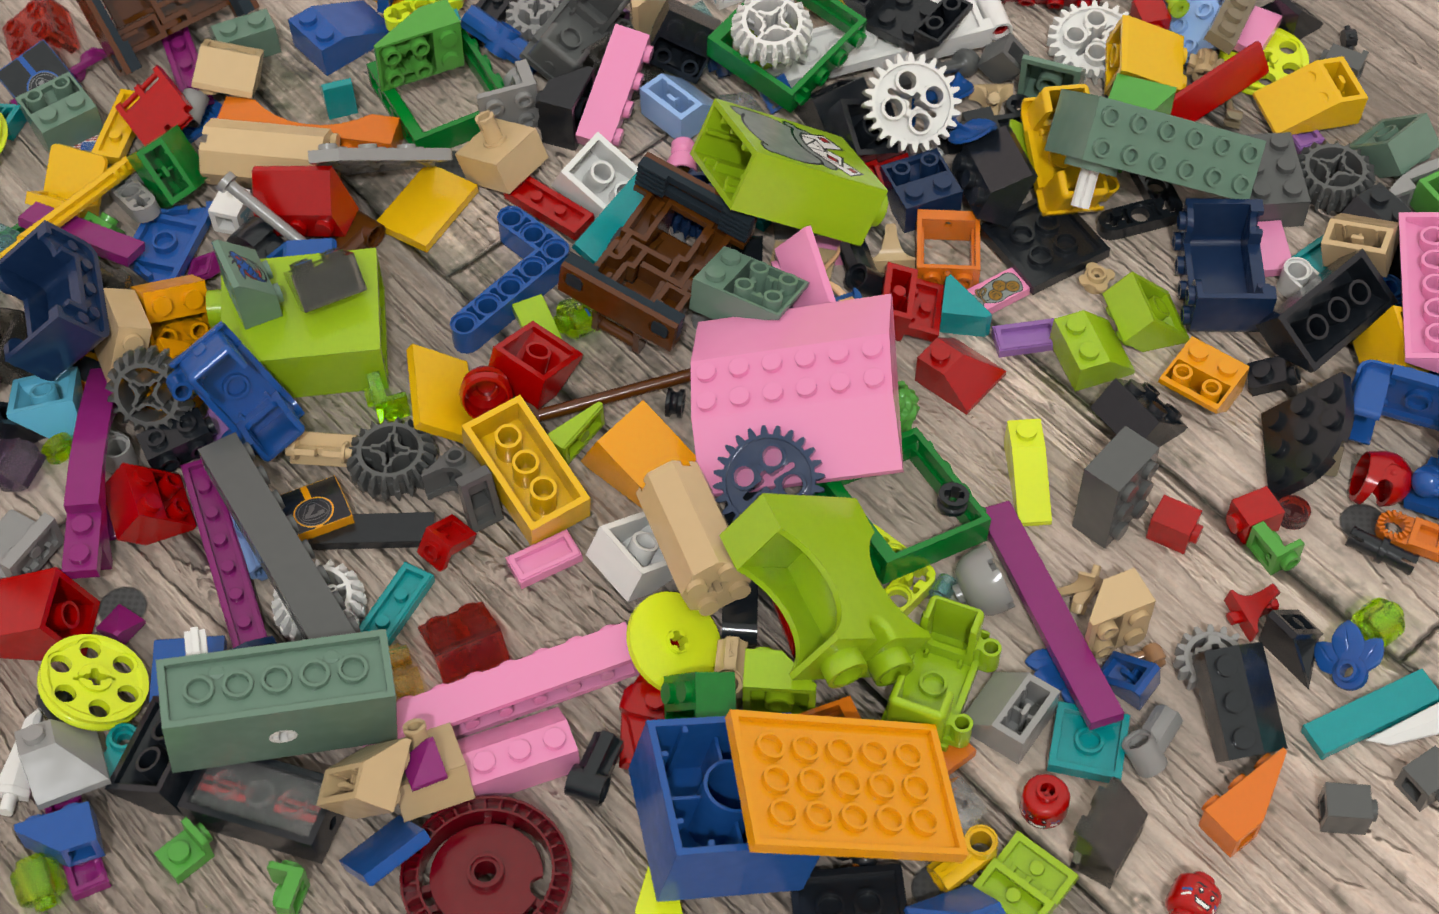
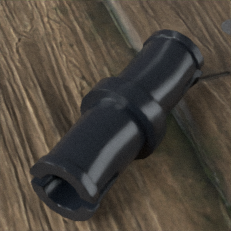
M1355 525L1350 534L1362 539L1363 542L1348 537L1345 546L1352 547L1373 557L1374 562L1380 564L1382 561L1408 575L1412 573L1414 566L1401 561V559L1404 558L1416 564L1420 556L1390 543L1391 539L1388 537L1381 539Z

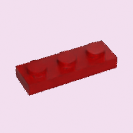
M528 176L510 194L504 193V199L574 241L595 220L592 212L531 176Z

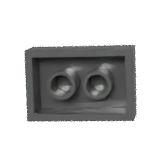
M1291 132L1246 135L1266 141L1250 199H1263L1264 214L1263 216L1260 215L1258 222L1281 220L1283 227L1304 226L1311 200Z
M1124 426L1084 469L1072 527L1103 548H1106L1114 539L1119 541L1129 527L1128 523L1134 517L1139 519L1149 505L1146 498L1154 486L1151 479L1159 467V463L1156 460L1160 448L1132 429Z

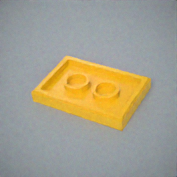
M437 166L423 167L376 221L385 226V234L427 253L479 192L478 185Z
M412 343L406 349L414 429L463 444L462 425L474 419L462 407L459 396L463 378L469 372L468 362Z

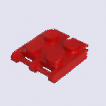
M159 65L153 68L154 73L143 84H137L134 87L135 91L123 103L119 102L115 106L143 145L148 144L177 124L183 130L194 119L189 113L193 107ZM158 77L159 79L146 91V88ZM138 96H140V98H139L129 109H127V107H128Z

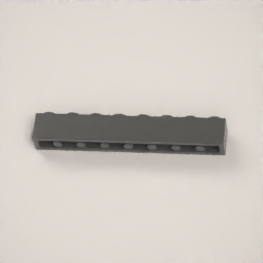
M236 432L199 448L198 452L207 475L303 639L361 632L353 616L347 618L343 610L346 609L340 593L337 590L331 592L328 584L331 582L322 564L317 567L312 559L315 558V554L307 539L303 541L299 539L297 534L300 533L294 517L292 514L288 516L284 514L282 509L285 508L279 492L277 490L271 492L268 485L271 482L262 465L256 467L253 461L256 460L250 444L248 442L242 444Z

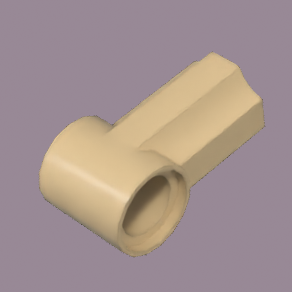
M726 636L717 642L714 672H735L736 710H739L743 705L745 648L748 649V642L743 641L740 637Z

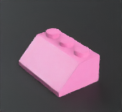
M811 225L804 227L775 248V261L771 262V266L809 282L807 289L790 308L836 302Z
M559 707L457 740L468 769L475 797L506 796L569 775L574 764H580L578 748L567 719Z

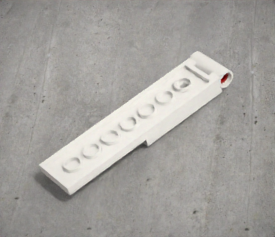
M931 0V1L936 2V3H939L941 0ZM966 0L973 4V9L938 47L916 55L913 54L914 60L917 61L922 53L925 54L926 60L934 57L950 56L960 49L973 50L991 44L993 40H998L1012 33L1013 27L1001 0ZM832 24L814 28L811 32L812 40L810 45H808L805 54H800L797 62L790 59L787 67L780 63L775 69L772 66L765 71L774 77L784 73L792 88L845 33ZM866 30L865 34L867 37L861 47L858 49L854 48L849 53L845 63L839 68L836 66L830 72L829 78L872 68L873 71L877 67L885 70L883 66L885 60L889 59L894 64V57L900 54L905 61L909 51Z

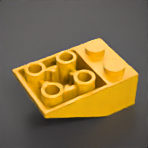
M1344 56L1316 60L1253 92L1252 95L1272 132H1291L1292 135L1359 124L1368 100L1367 94Z

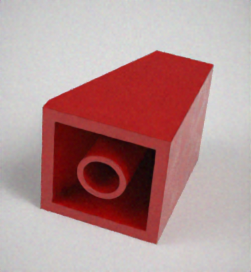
M57 567L0 579V658L42 661L47 651L58 641L74 635L92 634L100 601ZM87 647L80 649L81 654L86 657Z

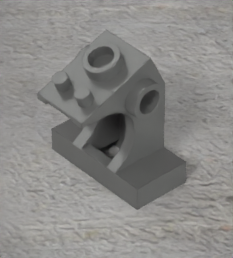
M453 445L429 468L422 470L420 476L427 499L430 500L443 493L455 491L460 496L468 527L474 532H478L504 519L492 473L486 465L481 466L471 452Z

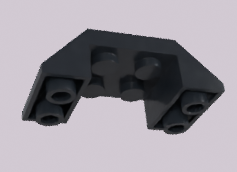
M843 0L849 8L867 19L866 30L915 55L938 47L973 9V4L966 0H941L939 3L931 0Z

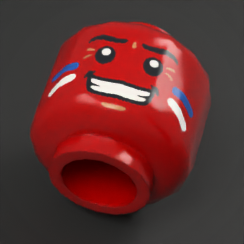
M1040 774L1029 779L1023 787L1020 801L1021 814L1027 823L1040 829H1051L1061 824L1067 816L1071 798L1067 785L1060 778L1050 774Z
M1201 871L1182 873L1175 879L1166 897L1165 907L1169 914H1216L1222 901V894L1215 885V880L1207 873Z

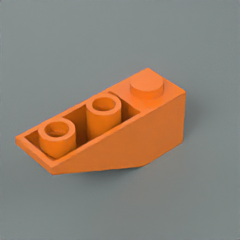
M1284 747L1273 756L1270 753L1262 756L1254 765L1255 770L1248 776L1244 773L1238 775L1229 784V791L1221 797L1218 794L1213 795L1201 808L1203 815L1198 826L1230 858L1258 835L1287 754V750Z

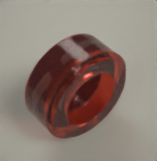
M1287 495L1278 501L1285 511L1281 522L1282 527L1289 530H1298L1308 523L1311 508L1305 499L1296 495Z

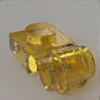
M399 643L389 645L396 702L405 696H416L424 693L425 689L418 667L406 668V666L413 664L407 644L401 646Z

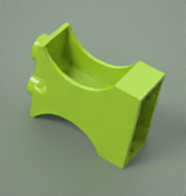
M762 493L719 535L736 570L763 589L785 617L793 635L796 651L794 666L789 673L792 680L825 679L829 688H840L853 683L859 678L872 677L876 686H887L895 683L899 675H905L906 677L911 673L915 665L910 656L932 638L929 631L916 624L897 607L879 582L870 558V541L875 531L857 498Z

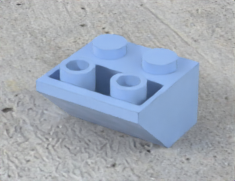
M660 73L640 88L641 114L674 139L678 137H688L691 139L698 134L713 103L712 99L685 79Z

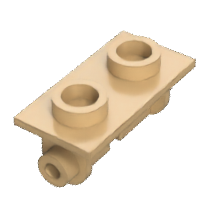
M305 431L285 449V455L290 456V464L347 467V459L352 456V449H349V447H352V437H357V435Z

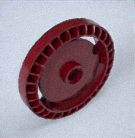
M496 795L476 796L475 799L440 810L421 826L431 838L430 842L401 864L400 891L407 914H526L531 908L535 910L532 914H564L572 894L573 870L570 851L564 836L556 824L541 810L529 803L511 797ZM515 827L535 838L542 845L551 861V882L543 901L531 892L532 884L536 880L543 879L540 855L529 838L516 830ZM447 840L438 850L432 862L430 884L422 886L423 875L430 858L438 847ZM487 873L495 875L492 880L487 882L478 880ZM433 897L435 904L427 907L424 900Z

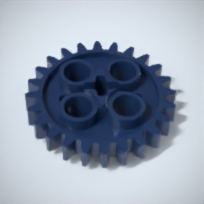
M762 425L761 434L758 436L749 428V439L746 441L739 435H736L735 438L739 446L734 448L726 444L725 448L730 453V456L728 458L718 457V460L725 465L724 470H714L713 472L722 478V482L714 484L713 488L723 490L724 493L716 501L718 503H728V506L723 510V514L726 516L735 513L733 521L762 493L787 494L784 484L792 476L801 478L803 482L801 491L795 495L814 496L815 493H825L824 488L816 485V481L826 478L825 474L815 472V469L823 463L821 460L811 461L810 459L816 452L815 448L803 450L806 438L802 437L794 442V431L791 429L783 437L780 426H776L773 434H769L767 427ZM770 449H779L782 452V461L777 466L770 467L764 461L765 454ZM789 463H795L793 469L774 480L776 485L774 489L771 490L766 486L748 501L744 500V496L747 493L760 487L765 482L763 479L765 474L768 473L773 477ZM742 469H751L754 473V480L747 487L739 486L736 480L737 474Z

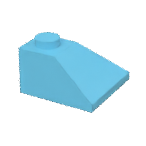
M78 366L69 368L55 381L44 380L36 375L14 379L6 412L8 420L51 440L59 435L58 438L63 436L65 438L67 436V439L73 438L76 418L83 395Z

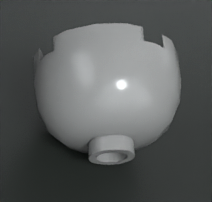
M986 544L974 548L963 555L955 569L957 584L951 587L958 602L963 604L967 602L969 606L981 609L984 612V616H994L1014 608L1015 604L999 568L992 561L993 556Z

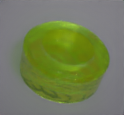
M66 432L58 433L45 442L41 449V455L51 465L61 464L69 459L73 439Z

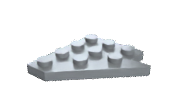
M336 143L319 144L318 150L308 151L309 164L332 166L338 173L355 175L433 167L435 162L452 161V149L416 147V144L413 143L399 144L397 148L377 147L375 143L360 144L358 148L337 147Z

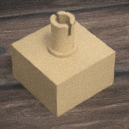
M489 110L483 111L475 117V122L478 124L480 132L455 153L466 180L478 186L510 194L549 158L536 128L497 119L494 117L493 111L490 112Z
M415 718L407 721L402 727L403 733L406 736L404 738L411 739L409 753L425 739L433 736L448 779L412 792L405 772H403L400 785L401 797L398 805L404 822L476 798L464 757L450 722L427 730L425 721Z

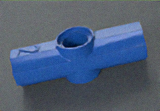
M475 4L471 5L461 19V27L485 43V48L501 59H508L513 64L516 61L522 60L519 55L529 42L521 37L522 34L516 28L504 21L496 20ZM529 65L531 72L534 75L537 71Z

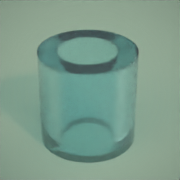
M939 574L929 591V596L938 595L950 599L954 593L951 586L957 584V581L948 574Z

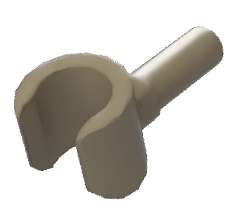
M1230 98L1225 102L1226 115L1223 125L1240 129L1244 112L1234 110L1233 100Z

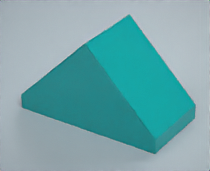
M351 78L319 85L329 120L358 113Z
M951 274L947 276L939 332L978 337L989 335L992 314Z

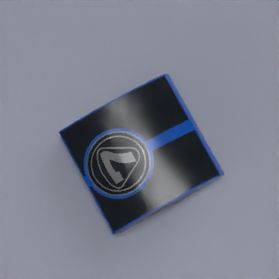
M41 40L0 69V82L15 99V97L70 71L44 40Z

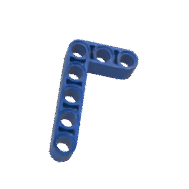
M517 206L502 208L498 212L497 221L501 242L523 258V260L451 318L450 328L454 348L461 353L469 354L477 351L516 319L513 314L512 304L539 294L544 296L555 287L559 281L561 264L570 254L569 244L563 238Z

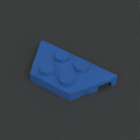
M206 201V207L188 209L187 205L174 206L171 209L161 208L157 218L141 223L133 238L145 242V251L128 267L148 283L184 276L211 225L208 209L213 201Z

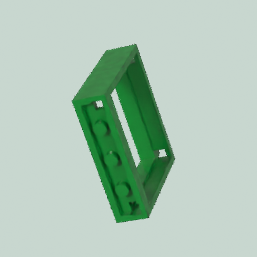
M796 0L802 2L803 6L845 34L792 88L755 63H750L749 59L745 56L741 57L739 52L731 48L733 45L731 36L732 17L736 10L707 37V56L791 113L798 105H804L808 101L811 92L817 86L821 87L829 78L830 72L836 66L838 68L841 67L847 60L849 53L854 48L858 49L861 47L867 37L865 34L867 19L839 0Z
M461 27L464 60L485 92L505 87L500 74H494L487 55L480 53L476 39H471ZM376 60L366 64L370 85L386 111L392 117H400L403 136L407 144L413 143L416 144V147L453 148L470 141L480 132L479 126L475 122V117L479 114V111L423 132L395 88L381 92Z
M917 427L901 433L903 462L910 459L937 494L941 486L946 483L955 482L965 486L970 494L968 507L964 514L956 517L962 524L961 526L896 553L869 520L875 531L870 541V558L875 574L882 584H886L985 542L992 520L986 513L987 509L977 502L972 496L969 487L959 480L950 464L941 458L934 449L932 442L928 441ZM861 478L818 483L816 485L824 488L825 493H815V496L852 498L844 485ZM950 497L949 501L956 502L957 499Z

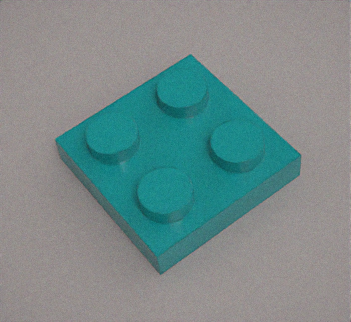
M1058 701L1047 771L1120 785L1125 757L1122 742L1128 735L1130 715L1124 714L1122 721L1089 730L1076 704Z

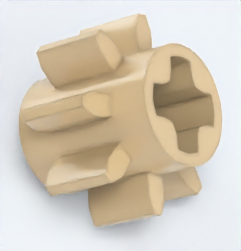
M1201 48L1196 55L1190 54L1186 74L1192 75L1193 81H1196L1225 60L1218 59L1217 51Z

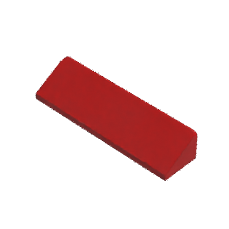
M1255 41L1176 93L1171 115L1196 122L1267 75L1269 67L1261 43Z

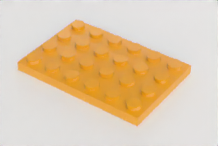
M730 709L725 716L749 852L962 863L969 855L936 724Z

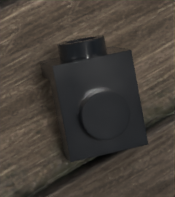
M1279 355L1247 363L1250 366L1248 390L1253 397L1282 389L1286 390L1290 398L1298 395L1297 384L1301 383V375L1297 365H1292L1290 361Z

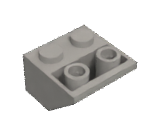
M994 672L965 712L973 720L971 736L1019 765L1056 712L1060 690L1029 672Z

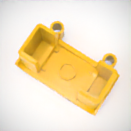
M1086 84L1044 87L1037 97L1024 98L1021 103V120L1028 159L1038 175L1033 185L1038 208L1042 216L1105 210L1104 206L1099 205V202L1108 201L1120 187L1119 180L1114 176H1106V174L1099 173L1089 210L1072 206L1071 201L1081 168L1064 164L1065 155L1045 150L1061 89L1090 94L1088 86Z

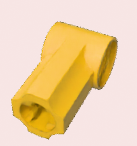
M980 824L974 825L967 830L964 838L969 855L962 863L933 861L927 866V872L940 891L946 893L956 889L979 870H984L994 857L997 858L998 837L991 827ZM977 843H983L989 847V850L978 852L972 846Z

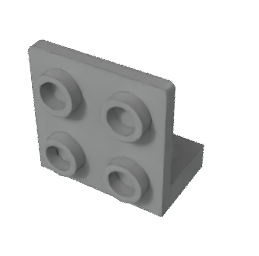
M527 59L516 61V74L512 75L513 85L477 94L479 113L487 110L493 111L494 117L497 119L533 128L538 127L539 110L535 107L537 97L536 82Z
M9 510L0 520V579L39 571L62 545L64 537L54 517L43 513L35 522L15 510Z

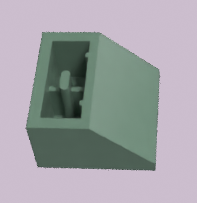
M70 72L15 97L35 136L48 154H50L53 144L73 147L100 134L103 128L97 106Z

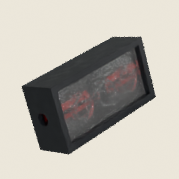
M273 759L195 770L177 805L183 816L188 817L194 825L200 822L209 831L320 864L323 863L344 817L338 813L316 806L324 774Z

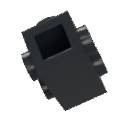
M196 407L192 411L185 412V415H182L179 421L171 419L173 423L171 429L161 424L159 429L152 426V428L137 434L136 437L151 468L172 472L180 465L194 459H199L198 449L214 442L213 436L218 434L211 417L204 418L199 408Z

